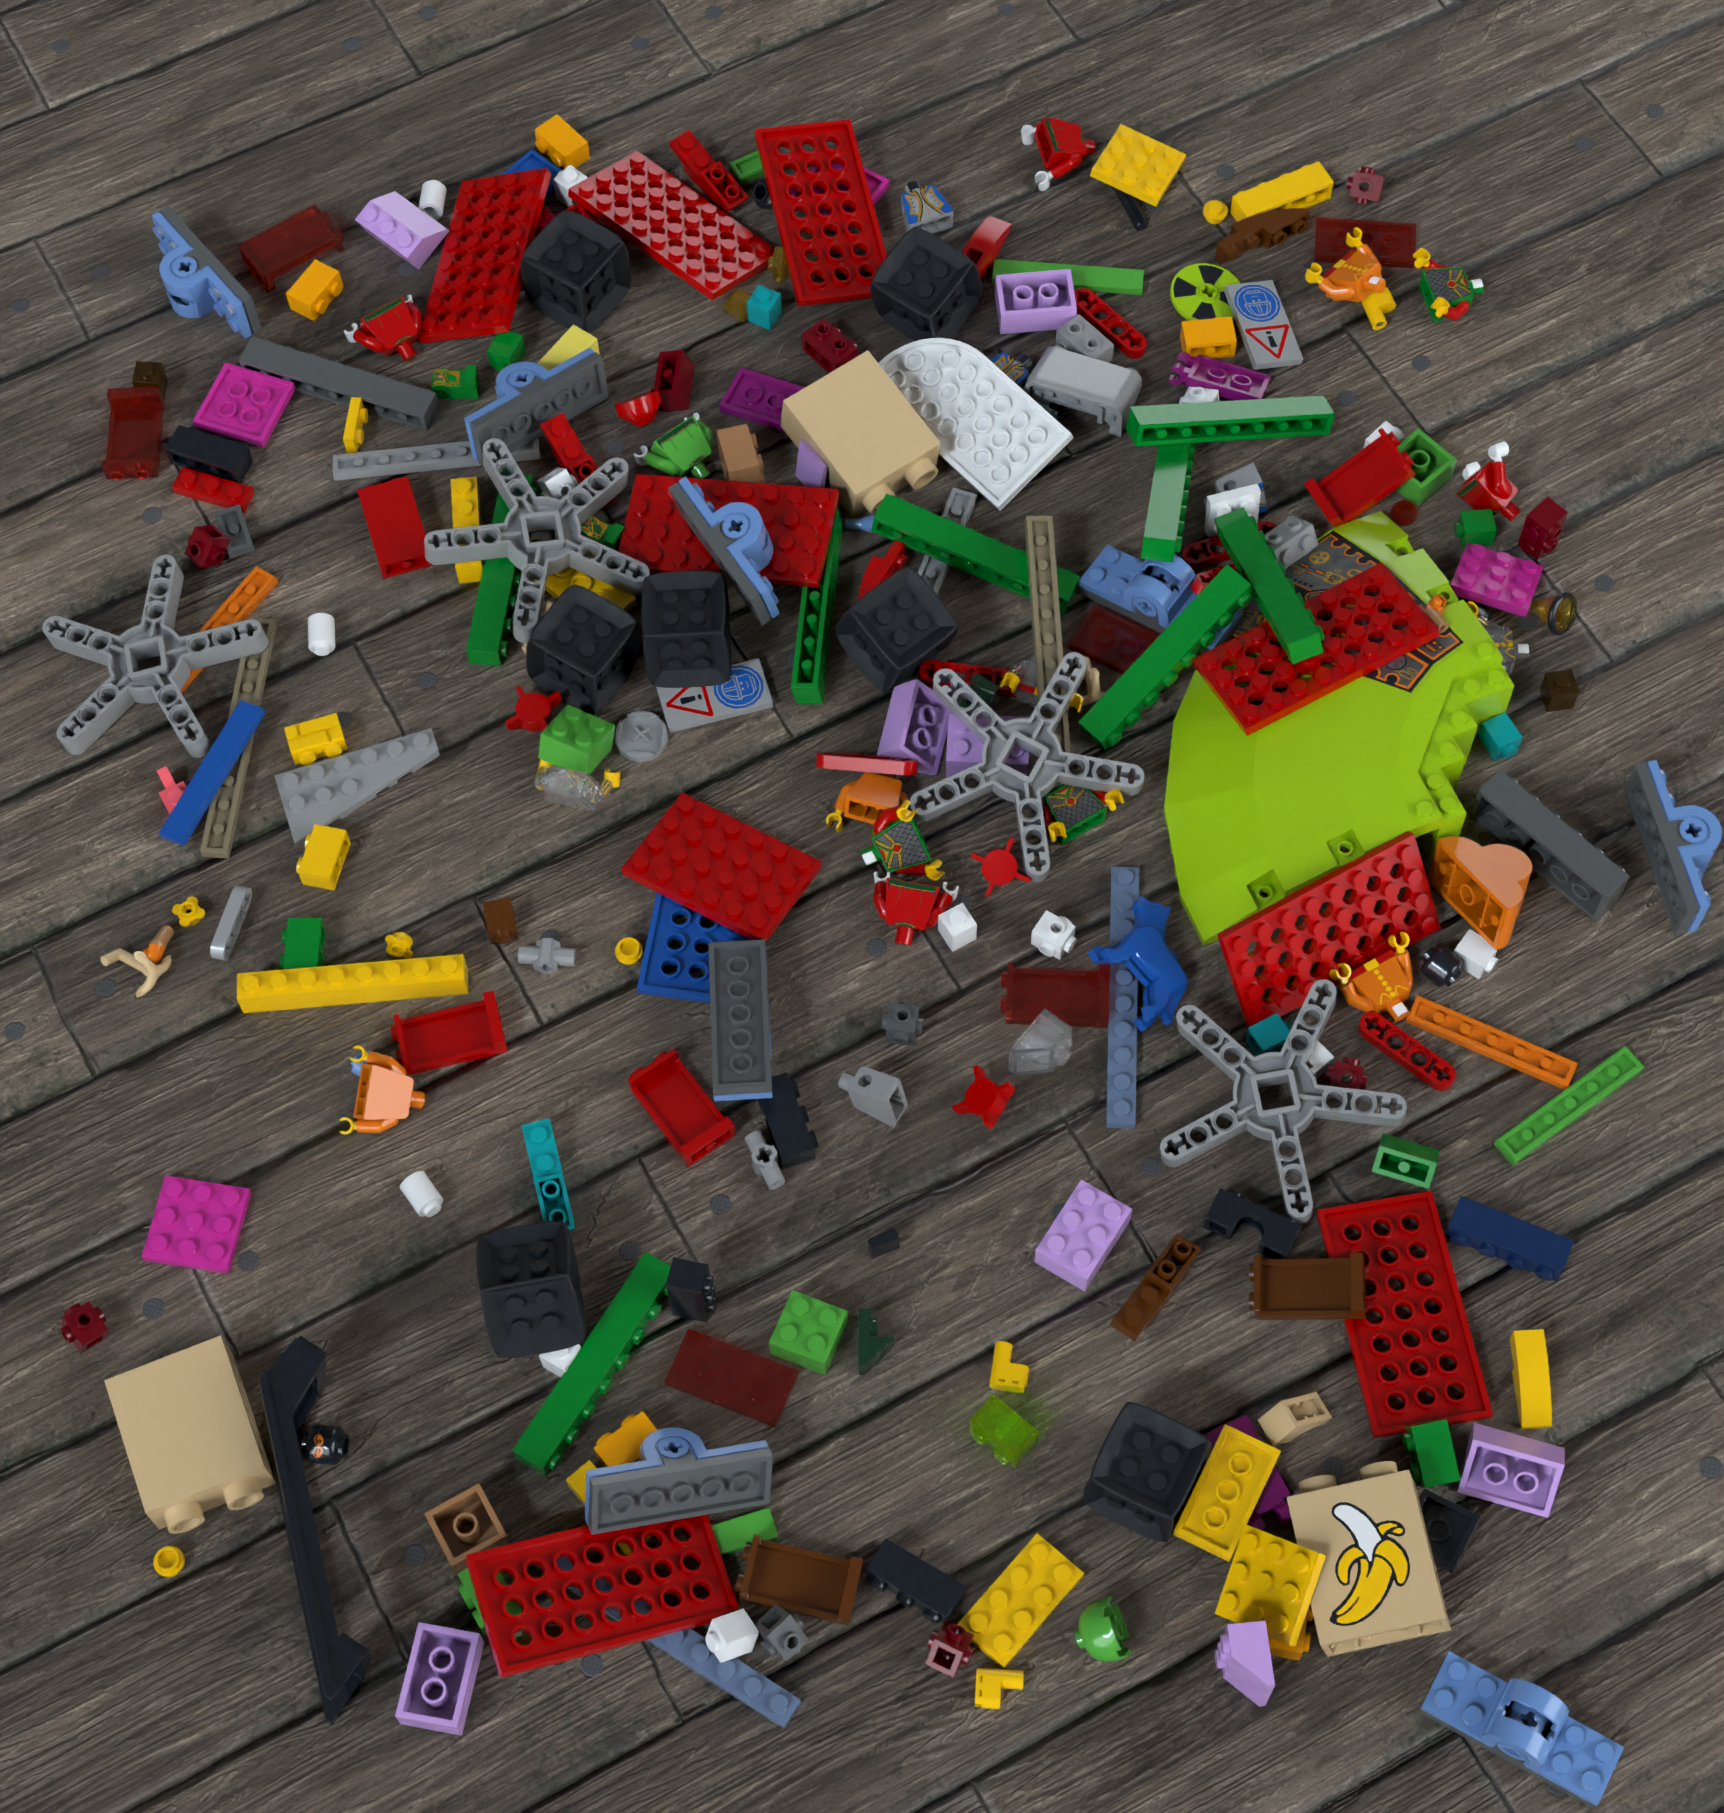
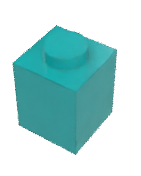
M758 284L747 301L748 321L771 330L782 313L781 293Z
M1506 712L1482 722L1477 736L1494 761L1503 757L1508 759L1514 756L1519 751L1523 738Z
M1276 1013L1249 1027L1245 1040L1256 1056L1269 1052H1280L1289 1035L1291 1026Z

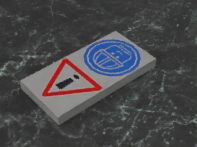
M1273 280L1226 285L1224 293L1253 369L1301 365L1303 357Z
M759 658L731 665L730 679L723 684L686 688L656 686L669 733L773 707V701Z

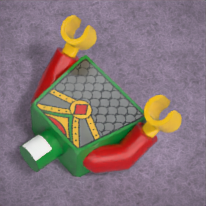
M1420 248L1413 254V258L1417 259L1414 262L1415 267L1418 269L1422 267L1423 269L1419 288L1432 322L1435 323L1444 319L1459 320L1470 309L1473 295L1483 293L1482 280L1479 278L1468 281L1463 268H1452L1436 263L1430 259L1429 252L1424 248Z
M1056 783L1054 788L1044 798V807L1042 808L1046 834L1050 836L1051 842H1055L1057 837L1060 844L1064 845L1105 822L1106 806H1109V809L1114 811L1116 810L1115 803H1124L1120 790L1105 792Z
M905 800L901 806L884 809L871 830V839L874 845L861 850L866 865L868 866L882 860L888 872L894 871L899 874L927 876L933 881L941 878L945 872H939L936 868L942 865V861L937 859L933 863H929L931 861L930 851L913 818L917 810L910 811L908 808L911 802Z

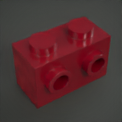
M825 318L801 334L802 350L828 374L858 356L856 343L852 339H847L835 324H831Z
M683 349L659 353L653 392H659L662 399L660 406L665 412L689 409L695 365Z
M1546 497L1526 516L1518 545L1526 554L1533 556L1537 560L1545 553L1547 555L1551 554L1558 545L1568 511L1551 498Z

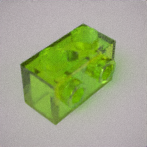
M995 1394L969 1420L970 1435L981 1445L986 1443L994 1450L993 1455L1004 1465L1009 1463L1016 1468L1039 1442L1040 1433Z

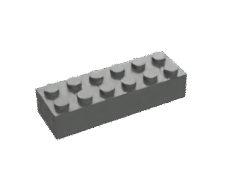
M1499 770L1478 790L1469 817L1501 844L1515 847L1524 852L1531 860L1532 869L1595 922L1600 920L1619 901L1630 877L1625 869L1607 858L1599 847L1585 840L1577 829L1568 826L1555 811L1546 808L1533 793H1528L1518 785L1515 778Z

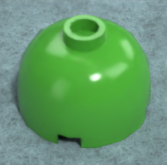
M1111 1596L1088 1604L1082 1610L1079 1617V1629L1075 1630V1638L1079 1648H1085L1091 1657L1101 1662L1118 1661L1130 1657L1131 1646L1125 1648L1123 1638H1129L1124 1618L1117 1604L1110 1605L1113 1599Z

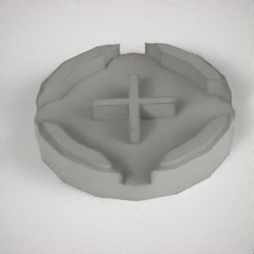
M637 711L628 714L627 718L623 721L622 719L620 720L614 732L616 747L620 754L636 762L651 761L657 758L666 749L669 740L665 722L663 723L655 713L647 711Z

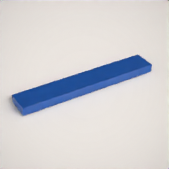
M240 700L158 833L162 839L185 846L266 712L262 707Z

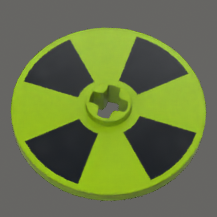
M1207 263L1193 264L1181 269L1175 275L1170 287V298L1177 312L1188 321L1192 319H1212L1215 317H1232L1234 321L1235 319L1224 289L1226 285L1240 284V282L1232 273L1220 266Z

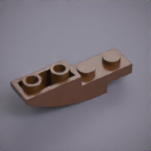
M1307 208L1279 209L1256 214L1232 224L1230 236L1217 242L1215 259L1221 265L1229 260L1236 259L1240 254L1249 249H1255L1260 243L1266 249L1282 244L1289 237L1300 234L1307 228L1310 211Z
M1176 1233L1146 1272L1142 1282L1114 1316L1110 1326L1135 1342L1163 1309L1202 1249Z

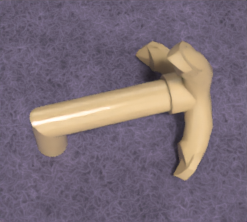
M1084 656L1086 659L1084 678L1088 687V694L1083 696L1082 706L1098 701L1106 693L1100 688L1099 671L1094 667L1092 668L1090 659Z
M120 947L101 956V963L104 966L120 960L147 976L146 981L135 993L136 997L147 994L154 987L158 977L169 969L172 961L171 955H167L160 964L155 965L142 951H136L131 954Z

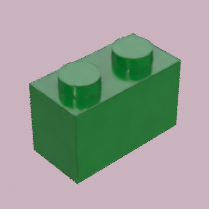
M288 918L287 928H283L282 943L285 945V953L280 954V970L323 966L326 928L322 918Z
M1382 1133L1372 1172L1429 1189L1437 1165L1439 1150Z
M1439 1418L1405 1425L1406 1433L1402 1435L1406 1451L1411 1453L1413 1463L1409 1464V1470L1418 1487L1428 1488L1461 1481L1447 1419Z

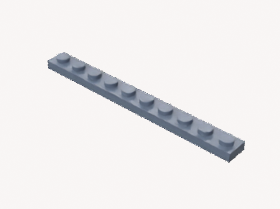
M1111 866L1109 947L1118 944L1132 930L1135 923L1132 905L1139 897V868ZM1109 963L1106 1128L1135 1129L1137 1026L1133 1021L1137 1019L1138 979L1125 964L1114 965L1113 963Z
M561 1557L556 1560L557 1566L561 1570L568 1571L573 1568L572 1562L568 1558ZM531 1565L543 1573L539 1566ZM598 1579L595 1581L596 1588L599 1591H611V1585L607 1580ZM570 1586L567 1588L582 1598L581 1591L577 1587ZM636 1601L634 1603L635 1610L638 1613L647 1614L650 1612V1607L646 1602ZM608 1608L604 1612L616 1621L621 1619L620 1613L614 1608ZM692 1629L647 1640L783 1729H785L801 1704L799 1698L737 1658L720 1663L714 1652L708 1649L705 1638Z

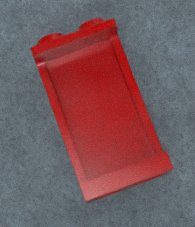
M1380 428L1378 430L1381 435L1379 438L1319 482L1311 478L1304 483L1333 527L1353 521L1416 475L1411 468L1414 464L1413 460L1406 451L1400 452L1398 446L1401 443L1392 431L1387 434L1383 428Z
M408 476L358 489V495L383 579L433 566L425 558L424 538L426 535Z
M494 990L482 993L484 1000L406 1019H401L399 1014H394L395 1024L390 1025L393 1041H398L400 1046L399 1050H395L396 1059L401 1066H404L407 1076L508 1052Z
M675 1048L669 1052L664 1051L654 1059V1062L645 1068L640 1067L636 1069L628 1078L631 1093L687 1167H690L735 1136L732 1121L728 1116L724 1118L681 1062Z

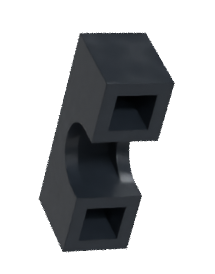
M1220 1188L1207 1213L1203 1228L1230 1240L1237 1228L1244 1225L1252 1226L1260 1232L1262 1237L1257 1251L1258 1254L1269 1259H1287L1302 1225L1298 1224L1295 1219L1288 1215L1282 1214L1280 1216L1270 1211L1266 1205L1260 1202L1252 1203L1244 1199L1240 1193L1229 1189L1226 1191Z

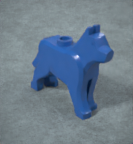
M1141 895L1132 905L1135 915V923L1132 930L1118 944L1111 947L1096 946L1088 952L1094 963L1125 964L1145 986L1143 992L1144 1007L1141 1009L1143 1016L1133 1021L1140 1032L1150 1027L1159 1015H1161L1163 1024L1168 1026L1173 1022L1176 1007L1188 983V977L1179 964L1178 955L1173 950H1169L1165 943V928L1171 907L1164 908L1160 903L1149 902Z

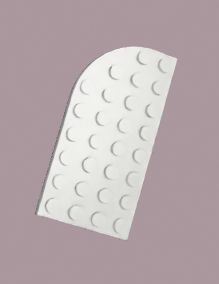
M929 338L914 341L894 350L879 362L882 369L940 441L939 456L999 511L1074 438L1071 432L985 355L961 341L946 338Z

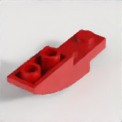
M690 130L670 141L669 147L684 164L683 170L720 207L730 212L749 200V196L720 161L717 163Z
M988 216L982 222L962 251L977 266L980 280L987 267L991 268L994 259H996L1012 228L1011 223L992 216Z
M564 413L540 425L542 432L553 449L552 453L561 468L567 469L569 475L575 477L578 484L598 469L592 456H588ZM614 497L612 500H610V501H609L606 505H604L602 508H604V507L608 506L609 504L615 502V501L617 500L616 497Z
M895 540L883 559L873 555L862 578L858 600L896 573L898 569L901 570L904 567L907 559L905 543Z

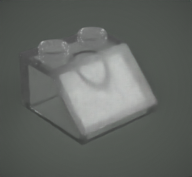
M1044 1009L1010 1048L1008 1073L1011 1076L1053 1072L1058 1065L1063 1066L1072 1053L1070 1052V1047L1073 1043V1040H1071L1072 1027Z

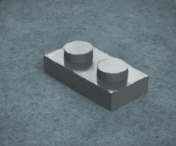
M240 504L216 511L215 515L220 531L231 538L226 548L229 558L255 551Z

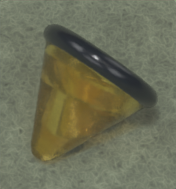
M1563 592L1559 595L1534 601L1530 604V608L1549 628L1552 634L1560 636L1565 634L1574 623L1577 613V601L1572 593Z

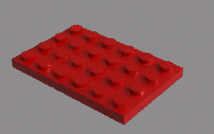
M682 792L622 866L621 870L622 875L750 940L765 939L766 942L822 869V861Z

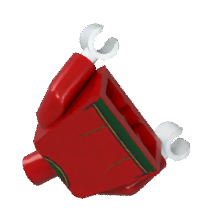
M1043 117L1041 122L1036 124V127L1024 125L1021 129L1023 144L1030 145L1036 140L1044 167L1050 170L1048 173L1039 171L1035 175V183L1040 182L1038 184L1040 191H1045L1049 188L1050 179L1054 178L1056 180L1079 167L1085 155H1092L1095 151V142L1084 139L1079 125L1065 122L1057 117Z
M407 295V301L401 296L361 318V330L356 323H353L351 325L353 331L348 332L344 330L347 340L351 343L358 342L372 351L383 353L386 357L398 352L404 362H408L417 356L411 344L417 341L418 333L421 330V312L413 303L412 295Z
M1500 442L1490 446L1488 449V455L1491 459H1494V462L1490 460L1481 468L1478 462L1466 465L1462 472V476L1466 481L1455 495L1475 510L1492 509L1493 516L1500 512L1509 521H1512L1521 511L1511 501L1518 492V489L1506 477L1505 462H1502L1501 457L1508 455L1509 447L1506 442Z
M878 871L874 872L873 902L879 917L885 920L887 925L897 927L895 943L911 946L914 930L926 932L927 928L934 927L938 923V915L946 912L952 901L957 898L959 886H956L955 890L949 891L946 889L948 882L943 883L941 890L936 886L891 879L890 872L888 871L887 876L881 879L878 878Z

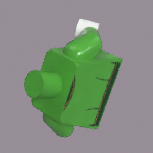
M694 413L689 419L684 417L683 423L654 441L650 449L652 452H649L648 448L643 445L640 447L642 455L633 454L636 463L640 466L649 465L677 477H684L691 472L697 479H707L711 472L704 463L709 460L712 454V430L700 420L698 413Z

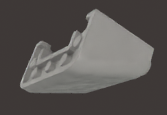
M1055 345L1046 348L1029 375L1024 388L1025 392L1038 404L1044 403V407L1049 408L1050 403L1053 402L1097 416V423L1102 424L1105 421L1110 426L1109 433L1121 437L1127 423L1130 406H1134L1142 387V378L1138 371L1133 368L1117 366L1065 350L1063 347Z

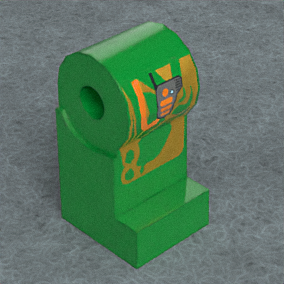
M466 365V370H448L443 368L434 370L431 377V390L437 394V398L479 399L480 379L477 366Z
M592 515L581 524V535L618 551L625 527L617 523L610 525Z

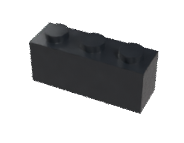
M179 425L165 448L170 463L240 484L253 463L249 447L245 444L223 439L216 434L203 433L194 427L188 428Z
M787 1072L772 1077L773 1098L757 1100L782 1169H787L816 1159L815 1148H818L819 1145L814 1131L809 1132L806 1123L809 1122L805 1106L799 1107L796 1099L800 1097V1093L795 1080L790 1082Z
M673 1257L666 1282L672 1315L707 1323L709 1313L714 1314L718 1297L715 1296L714 1276L710 1275L708 1264Z
M886 1538L866 1569L867 1578L870 1579L869 1584L881 1592H885L887 1589L897 1595L895 1599L908 1608L915 1606L922 1610V1615L934 1624L949 1622L966 1594V1586Z

